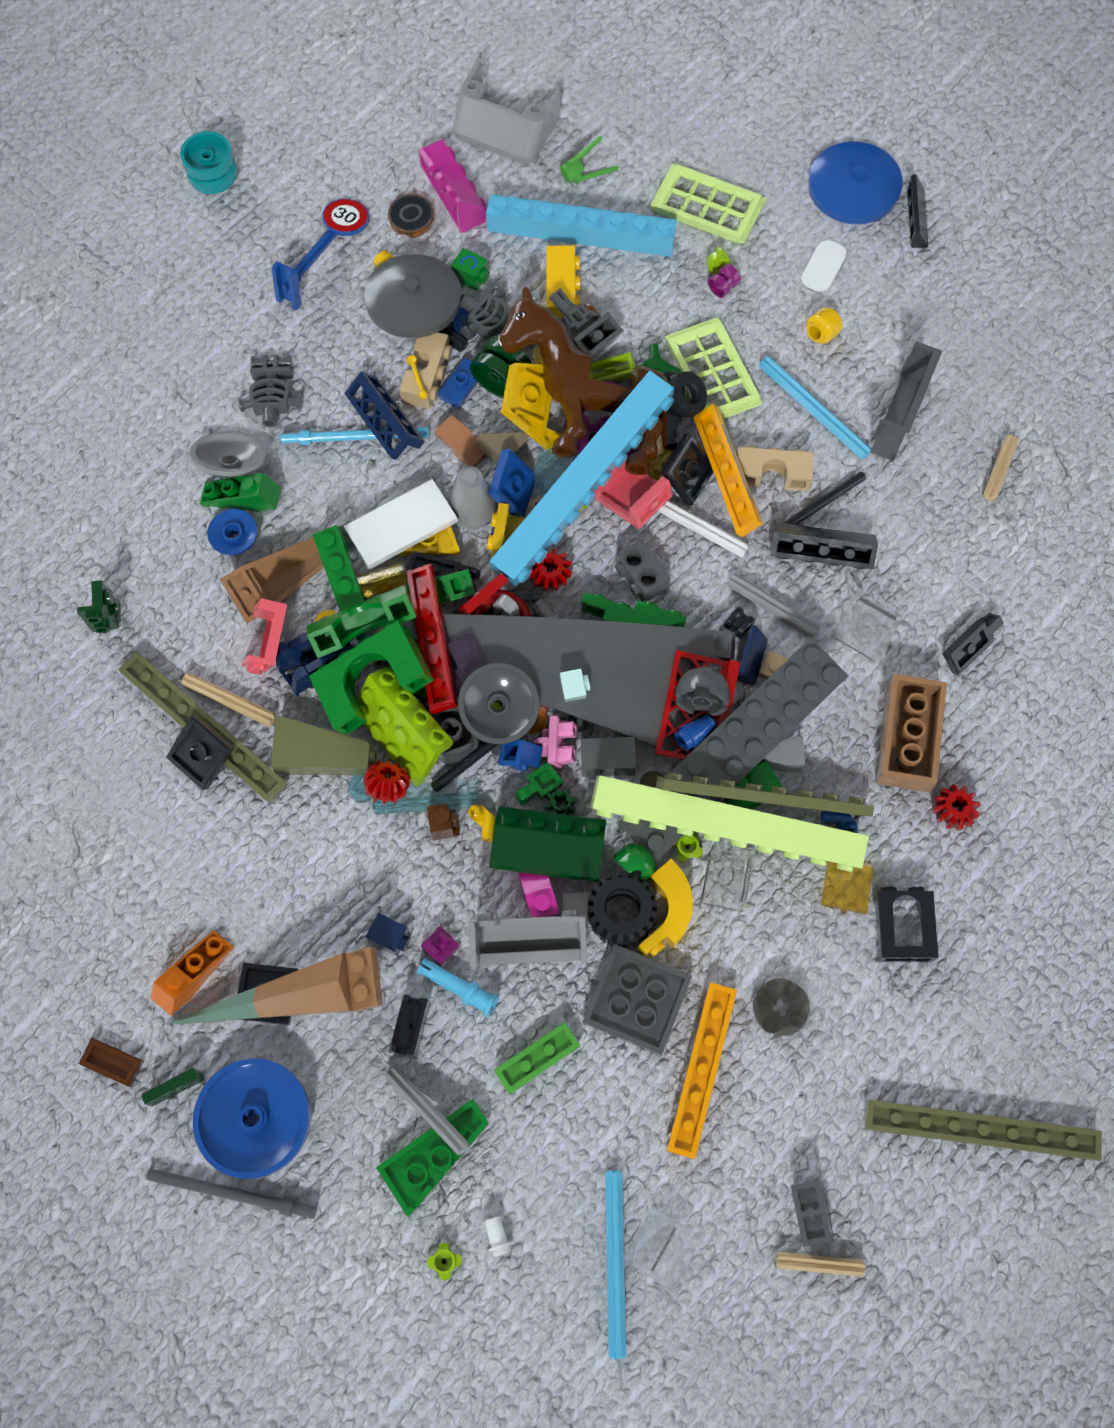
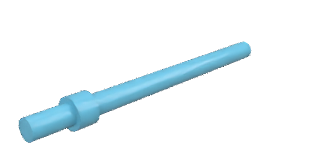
M429 427L415 428L421 437H429ZM380 429V431L386 432V429ZM300 430V433L280 434L281 444L300 443L301 445H311L312 442L377 439L371 430L329 432ZM397 435L392 436V439L399 438Z

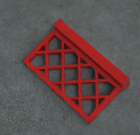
M676 650L655 755L684 760L690 754V751H685L687 754L685 755L678 753L682 750L681 747L674 752L662 750L664 739L672 733L675 736L679 727L692 722L701 714L708 715V712L700 711L690 718L686 711L677 705L670 708L672 700L676 704V696L673 692L674 687L679 683V681L676 682L677 674L680 678L683 676L679 669L680 658L691 660L696 668L708 666L709 664L721 667L720 673L726 678L730 688V700L724 713L710 716L715 722L716 728L731 713L740 662L733 660L724 661ZM698 662H702V663H705V664L702 665V666H700V665L698 664ZM678 708L686 721L674 728L668 717L671 711ZM668 726L671 731L665 734L666 727Z

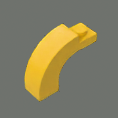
M672 859L668 860L650 876L649 882L660 893L666 903L667 918L654 933L638 946L640 954L646 957L650 954L653 957L659 954L666 947L663 943L665 941L674 948L683 938L691 920L693 910L692 891L686 876Z

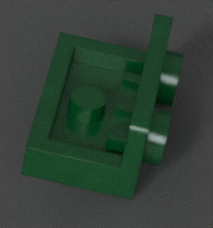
M102 580L91 581L92 605L78 607L77 614L92 632L107 633L110 630L118 629V615L121 614L119 600L114 598L112 590L108 589Z

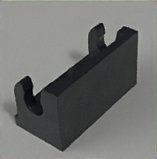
M404 995L389 1053L417 1059L431 1004L428 999H416L409 995Z

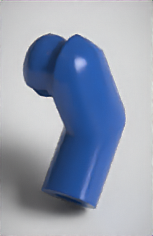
M821 811V822L834 823L840 830L858 833V824L850 814Z

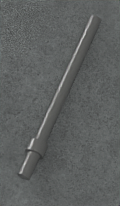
M151 1168L146 1175V1180L277 1210L280 1215L291 1217L294 1214L314 1219L317 1213V1207L297 1203L294 1198L284 1196L280 1199Z

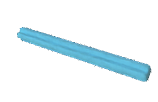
M766 356L760 362V368L860 459H865L871 453L872 449L770 356Z
M607 1171L605 1173L608 1356L612 1359H623L626 1357L622 1172Z

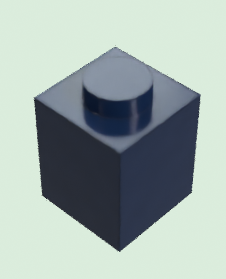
M377 913L365 936L369 943L397 957L400 951L404 952L411 941V936H409L410 930L407 926L380 913Z

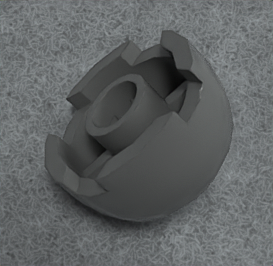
M702 666L691 669L679 680L675 693L676 705L693 715L695 710L708 712L709 716L720 715L727 710L730 700L728 682L721 673L711 667Z

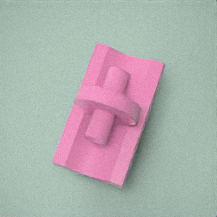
M550 716L549 730L543 729L541 737L534 739L533 744L543 747L541 756L548 757V763L554 765L555 769H563V764L576 762L575 747L564 746V739L576 738L577 725L572 721H562L558 716Z

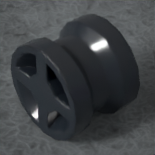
M739 606L730 614L723 627L734 631L736 637L742 639L748 633L750 627L754 625L756 619L744 614V610Z

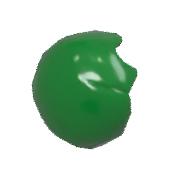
M626 844L613 855V858L627 872L632 873L633 871L640 870L641 880L646 879L649 881L651 879L650 876L656 872L653 855L640 844Z

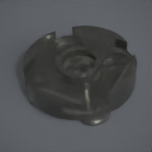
M784 978L772 979L764 983L757 991L753 1001V1014L758 1025L766 1033L779 1037L797 1033L806 1024L810 1013V1002L806 992L796 983ZM777 1000H782L783 1004L789 1005V1009L785 1010V1015H780L777 1011L774 1012L773 1007L777 1005Z

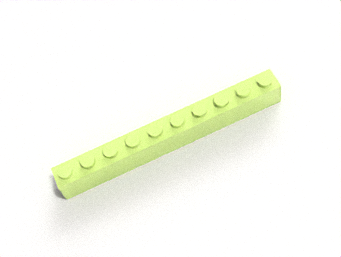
M597 776L590 808L596 809L595 815L612 818L613 813L623 815L622 821L639 824L640 819L650 821L649 827L666 831L667 825L677 827L676 833L693 836V831L704 833L703 839L719 842L720 837L731 839L730 845L746 848L747 843L757 845L756 851L773 854L774 849L784 851L783 857L800 860V855L811 857L810 863L826 866L827 861L837 863L836 869L853 872V867L863 868L869 839L867 835L604 776Z

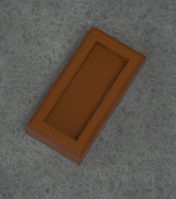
M91 1038L78 1064L123 1085L132 1087L144 1061L95 1038Z

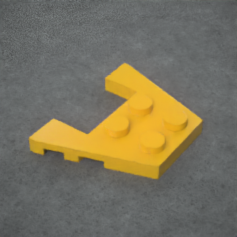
M511 364L509 366L501 413L556 459L563 458L552 453L554 440L562 434L547 428L552 397L545 389L542 364Z

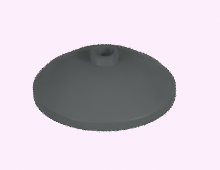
M504 663L488 664L471 673L463 683L458 697L459 715L466 729L479 740L490 744L511 743L523 737L534 725L539 712L538 692L530 677L519 668ZM494 701L502 703L503 707L501 710L493 708Z

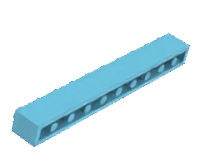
M649 370L489 561L492 571L498 575L502 573L513 587H516L519 582L524 583L532 572L530 569L536 562L539 564L544 560L549 546L552 543L556 544L559 542L564 534V528L568 524L572 525L580 515L579 510L584 504L588 506L593 501L596 495L594 492L600 485L604 487L612 476L610 473L614 468H620L627 459L626 454L631 448L635 449L638 447L643 439V433L647 429L651 430L659 419L658 415L662 411L666 412L674 402V387Z

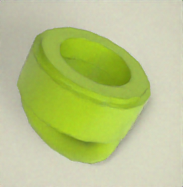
M717 247L708 256L706 264L710 273L718 274L719 269L725 264L731 265L729 254L722 247Z

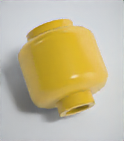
M828 307L822 308L810 316L806 324L809 338L818 344L830 342L842 331L843 327L840 315L834 309Z

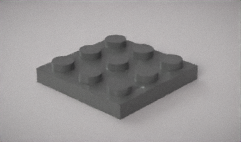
M614 944L584 1017L583 1024L662 1056L692 975Z

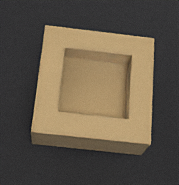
M769 650L758 676L767 680L789 658Z

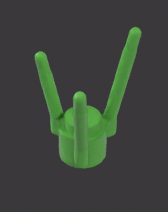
M602 136L597 137L575 157L559 167L566 182L570 183L574 180L578 184L583 180L619 170L618 166L581 175L584 168L580 160L602 140Z

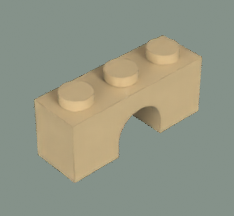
M437 332L430 336L417 338L413 348L414 356L417 358V363L427 365L424 370L418 371L424 390L428 392V397L420 399L413 371L406 370L399 390L403 404L430 410L432 402L437 400L438 384L445 377L446 366L444 365L446 360H450L453 349L452 345L449 344L447 334Z
M753 446L738 447L737 457L749 487H759L764 472L776 471L784 479V489L809 491L813 480V452H806L804 450L786 451L779 448L759 449Z

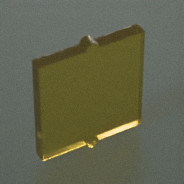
M828 861L821 905L841 909L842 913L850 911L866 915L874 867L863 865V868L853 867V872L836 869L837 863Z

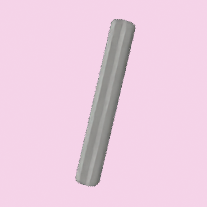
M734 574L730 578L728 587L810 637H814L818 632L820 625L739 575Z
M392 1067L386 1073L388 1081L457 1155L463 1154L468 1149L469 1143L398 1067Z

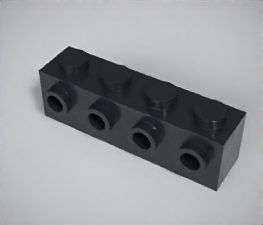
M774 522L770 543V556L779 559H797L808 563L819 562L832 566L842 565L856 569H874L878 542L876 535Z

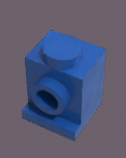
M524 740L501 744L498 765L509 766L520 771H527L528 767L539 768L543 747Z

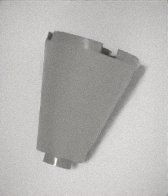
M473 466L464 467L458 472L448 502L458 519L457 523L460 526L471 529L480 528L488 521H492L493 512L498 511V502L488 494L490 484L481 471Z

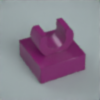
M441 926L421 945V948L440 966L461 947Z

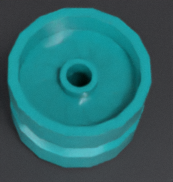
M202 131L194 133L182 144L180 157L188 180L195 190L204 194H217L230 188L236 181L238 174L237 165L230 143L222 134L215 131Z

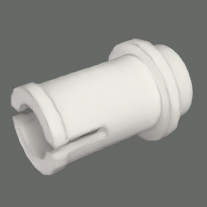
M501 1216L483 1222L491 1246L489 1253L492 1252L494 1258L511 1252L509 1246L512 1243L507 1240Z

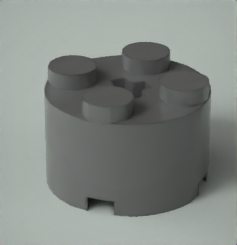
M458 707L436 714L430 713L453 741L451 748L442 752L438 760L444 764H457L479 747L480 740L466 729L460 718ZM454 731L456 735L450 736L449 732Z

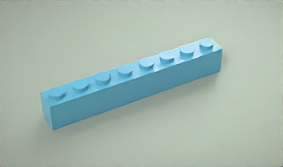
M490 194L486 211L487 230L489 232L672 257L677 227L676 219Z

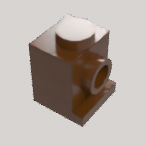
M448 803L426 806L433 841L460 836L456 809L450 810Z

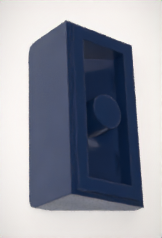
M755 625L750 627L737 681L750 685L756 684L767 645L766 636Z

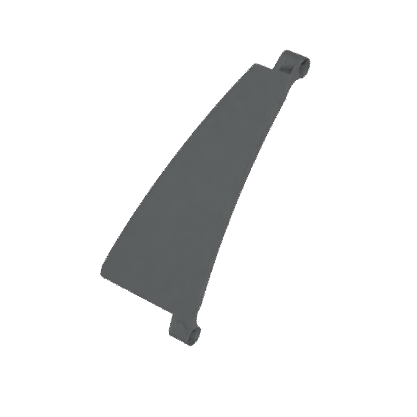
M442 614L452 674L468 678L475 670L488 664L504 663L515 666L525 672L533 681L538 692L539 704L625 736L634 737L636 740L655 747L657 746L676 650L711 658H730L733 660L735 658L736 634L733 632L582 619ZM415 619L402 623L408 627L414 640L418 641ZM680 658L679 669L683 675L687 671L696 668L691 660ZM698 662V664H699L700 666H702V665L705 664V663H702V662ZM581 669L582 675H588L590 691H586V698L565 702L560 673ZM677 674V677H676V682L680 680V677H679L678 674ZM677 686L674 687V695L676 693ZM673 700L670 708L676 705ZM678 708L669 713L668 719L674 728L686 721ZM686 712L690 718L694 716L693 714ZM704 713L701 714L700 716H698L697 718H695L694 720H692V722L695 721V720H697V719H699V718H701V717H704L705 714H704ZM668 726L666 727L665 734L671 731ZM673 733L664 739L663 750L674 752L680 748ZM683 749L678 752L687 755Z

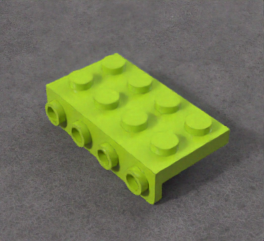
M385 667L368 675L357 701L367 720L364 726L369 730L372 737L385 749L388 756L396 763L400 762L401 768L407 769L409 779L418 787L426 781L441 753L451 748L453 741L416 697L401 687L395 673L390 668Z

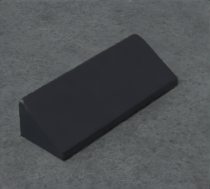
M913 174L907 188L911 248H928L925 189L918 176Z

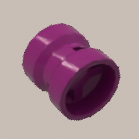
M725 264L719 269L718 274H714L708 279V287L714 295L724 298L730 292V288H735L741 282V276L735 267Z

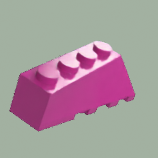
M443 139L419 149L420 166L460 233L485 223L486 203L482 197L479 198L477 196L474 183L467 180L465 169L461 163L458 164L456 162L453 149L447 147Z

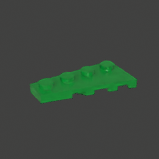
M473 1099L446 1117L449 1123L469 1143V1147L489 1125V1122ZM431 1128L376 1168L405 1215L409 1218L463 1154L457 1155L436 1131Z

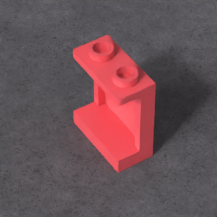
M625 460L620 468L615 467L610 473L612 476L604 487L600 485L594 492L596 493L595 500L637 529H640L673 496L670 481L663 476L657 481L648 474H629L625 471Z
M261 598L254 605L252 617L265 619L267 622L259 657L248 655L242 661L241 666L246 667L247 672L262 675V672H267L274 667L287 604Z

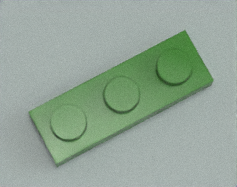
M564 1022L503 1063L494 1072L508 1094L511 1095L580 1048L581 1045Z

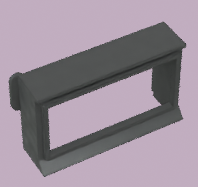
M917 341L915 342L910 357L907 356L900 373L902 377L885 419H880L873 437L876 440L871 453L892 461L895 460L905 433H909L942 350Z

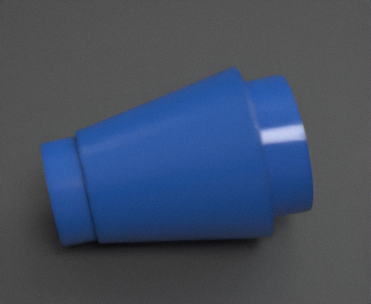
M705 715L683 725L675 733L676 741L685 751L694 750L716 728L715 722L709 715Z

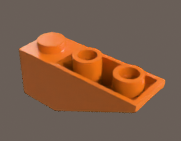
M213 930L153 982L151 999L172 1016L194 996L233 950L234 946Z

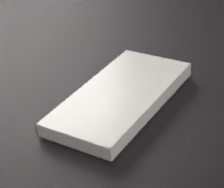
M433 479L345 525L344 529L368 569H371L457 523L458 519Z

